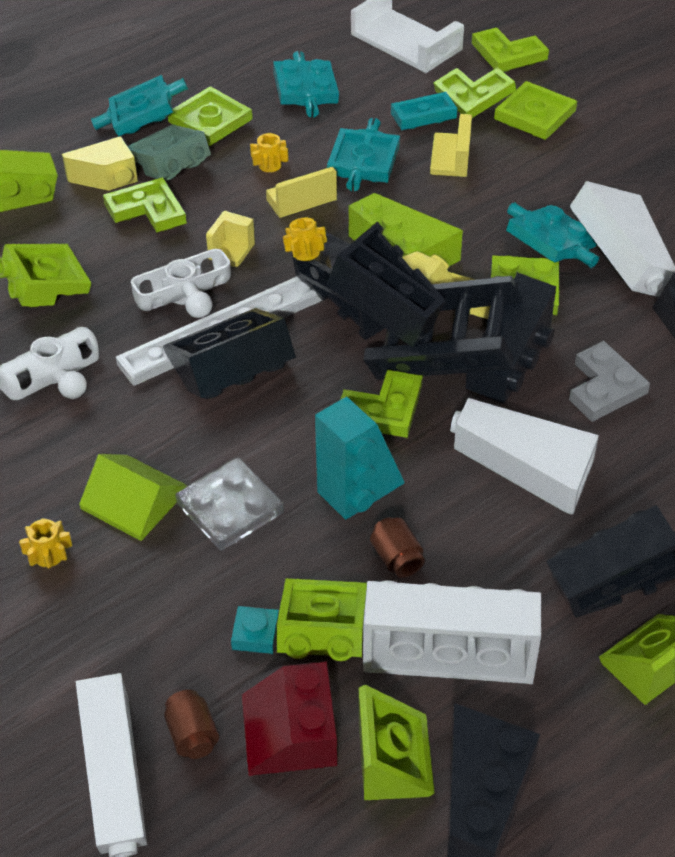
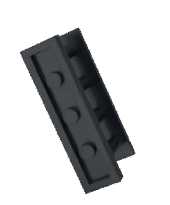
M495 276L493 278L432 284L446 300L441 311L456 310L451 339L443 342H432L433 326L432 330L412 348L410 345H399L400 338L387 330L384 345L366 348L363 359L377 380L385 379L387 370L422 376L511 370L514 356L503 336H500L505 305L522 303L523 297L512 276ZM490 306L485 337L466 339L470 309Z

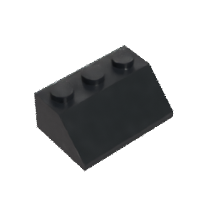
M253 308L163 345L165 354L187 390L204 399L219 396L223 393L224 388L233 384H247L254 380V375L263 371H277L285 366V362L296 358L285 318L258 308Z

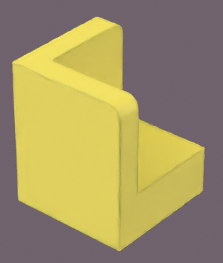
M223 211L206 234L207 250L221 249L230 260L231 266L238 267L255 245L253 219Z

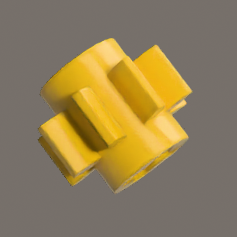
M262 134L258 137L257 144H250L253 165H259V168L264 172H275L281 168V162H288L286 140L280 141V137L276 134Z
M306 217L298 218L290 223V228L285 229L286 235L283 236L285 252L292 251L293 257L297 260H313L319 256L320 251L325 250L324 243L327 242L325 227L317 228V223L313 219Z
M41 518V520H37L30 526L25 527L27 538L19 540L22 554L27 555L31 566L38 564L49 569L60 563L61 560H67L65 548L71 547L72 542L70 533L64 532L62 521L59 520L55 523L52 520Z

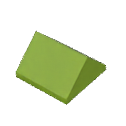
M98 454L79 505L83 511L142 541L188 491V487L186 484L129 455Z
M657 614L599 656L602 665L644 705L675 683L674 615Z
M367 685L360 687L359 734L364 800L420 798L435 794L426 714Z

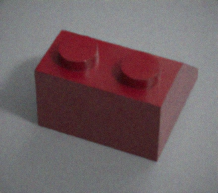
M327 662L283 666L242 694L249 776L337 766V737Z

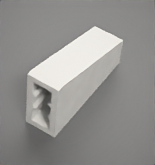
M586 181L570 205L572 211L632 291L659 297L672 274L675 273V265L641 195Z
M468 398L462 412H455L450 431L455 433L454 449L560 510L573 515L594 461L599 435Z
M121 673L76 681L96 846L101 854L109 853V857H129L138 853L137 847L147 845L127 691Z

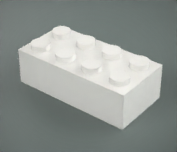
M389 580L382 582L367 581L363 623V672L533 684L541 640L540 592H526L521 589H483L477 586L467 588L450 587L433 583L424 585L405 584Z

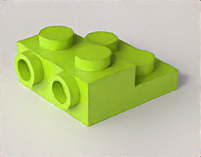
M68 244L4 245L2 258H0V278H7L10 297L18 298L22 306H53L59 294L69 296L89 293L91 281Z
M286 578L277 621V653H287V655L295 659L304 658L308 654L327 655L336 661H345L350 657H362L367 583Z

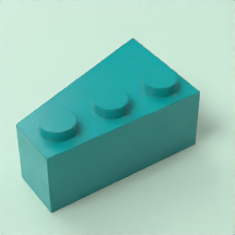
M347 396L315 414L317 492L345 520L358 512L366 511L374 502L405 483L378 425Z

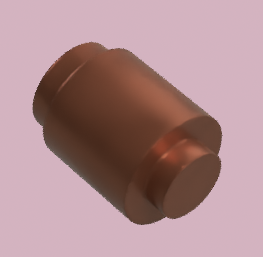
M388 517L375 525L370 542L390 572L396 573L399 578H405L422 568L425 563L423 548L402 518Z
M182 690L170 696L165 703L164 717L177 753L180 756L191 759L207 756L217 744L219 734L206 700L199 696L195 690Z

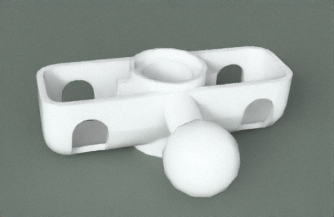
M211 249L185 259L174 260L166 266L137 275L131 279L135 302L143 311H151L170 303L185 305L187 312L192 317L204 318L209 315L213 303L211 297L203 291L227 283L231 278V264L221 249ZM211 258L214 270L203 274L201 263L204 259ZM144 280H150L153 292L141 293L140 283Z
M78 327L57 338L42 337L35 340L31 345L30 351L0 365V389L10 399L19 400L50 384L58 383V389L64 397L69 399L81 397L86 391L87 381L81 373L76 371L99 359V346L94 333L86 327ZM78 345H86L92 350V354L87 359H82ZM28 370L32 383L27 389H21L17 375Z

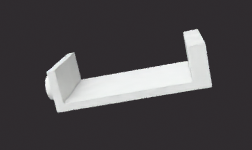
M367 0L351 10V35L425 73L463 50L464 25L457 21L436 32L392 10V0Z

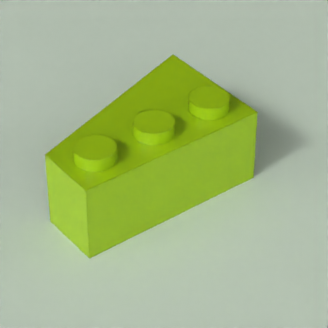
M0 150V212L53 201L58 174L50 153Z
M376 193L349 205V237L354 241L378 222L384 229L382 235L392 246L398 245L404 252L403 256L418 251L429 257L433 254L437 255L449 266L461 261L463 230Z

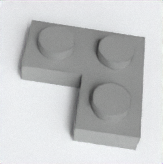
M605 341L576 354L575 365L591 380L571 389L569 400L591 422L648 394L650 383Z

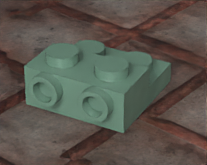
M170 125L127 146L133 154L135 162L142 165L146 176L156 179L163 177L165 181L174 178L184 168L198 166L206 157L211 155L203 131L177 125Z

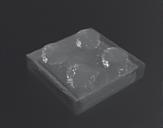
M238 457L175 494L178 506L220 551L284 513L283 502Z

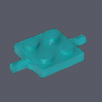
M298 51L294 52L293 60L273 61V74L280 105L296 104L305 106L307 116L311 117L313 114V117H316L319 114L317 105L338 103L339 91L330 61L321 59L306 61L302 51H300V55Z
M159 75L108 98L109 107L107 112L91 118V122L95 130L112 123L118 137L125 133H134L141 126L153 121H161L168 114L173 113L171 105L172 96L189 90L186 81L182 78L167 85L163 76Z
M370 118L366 129L340 128L327 168L333 167L336 170V176L349 178L346 187L350 191H352L353 185L354 191H357L362 179L372 182L388 183L400 146V135L385 134L378 131L381 123L377 118H375L374 124L373 118Z
M516 202L508 207L507 214L514 218L509 219L506 231L555 263L563 259L574 258L590 268L598 263L599 256L589 251V249L596 247L597 243L580 221H576L566 215L561 208L549 205L535 211H527Z

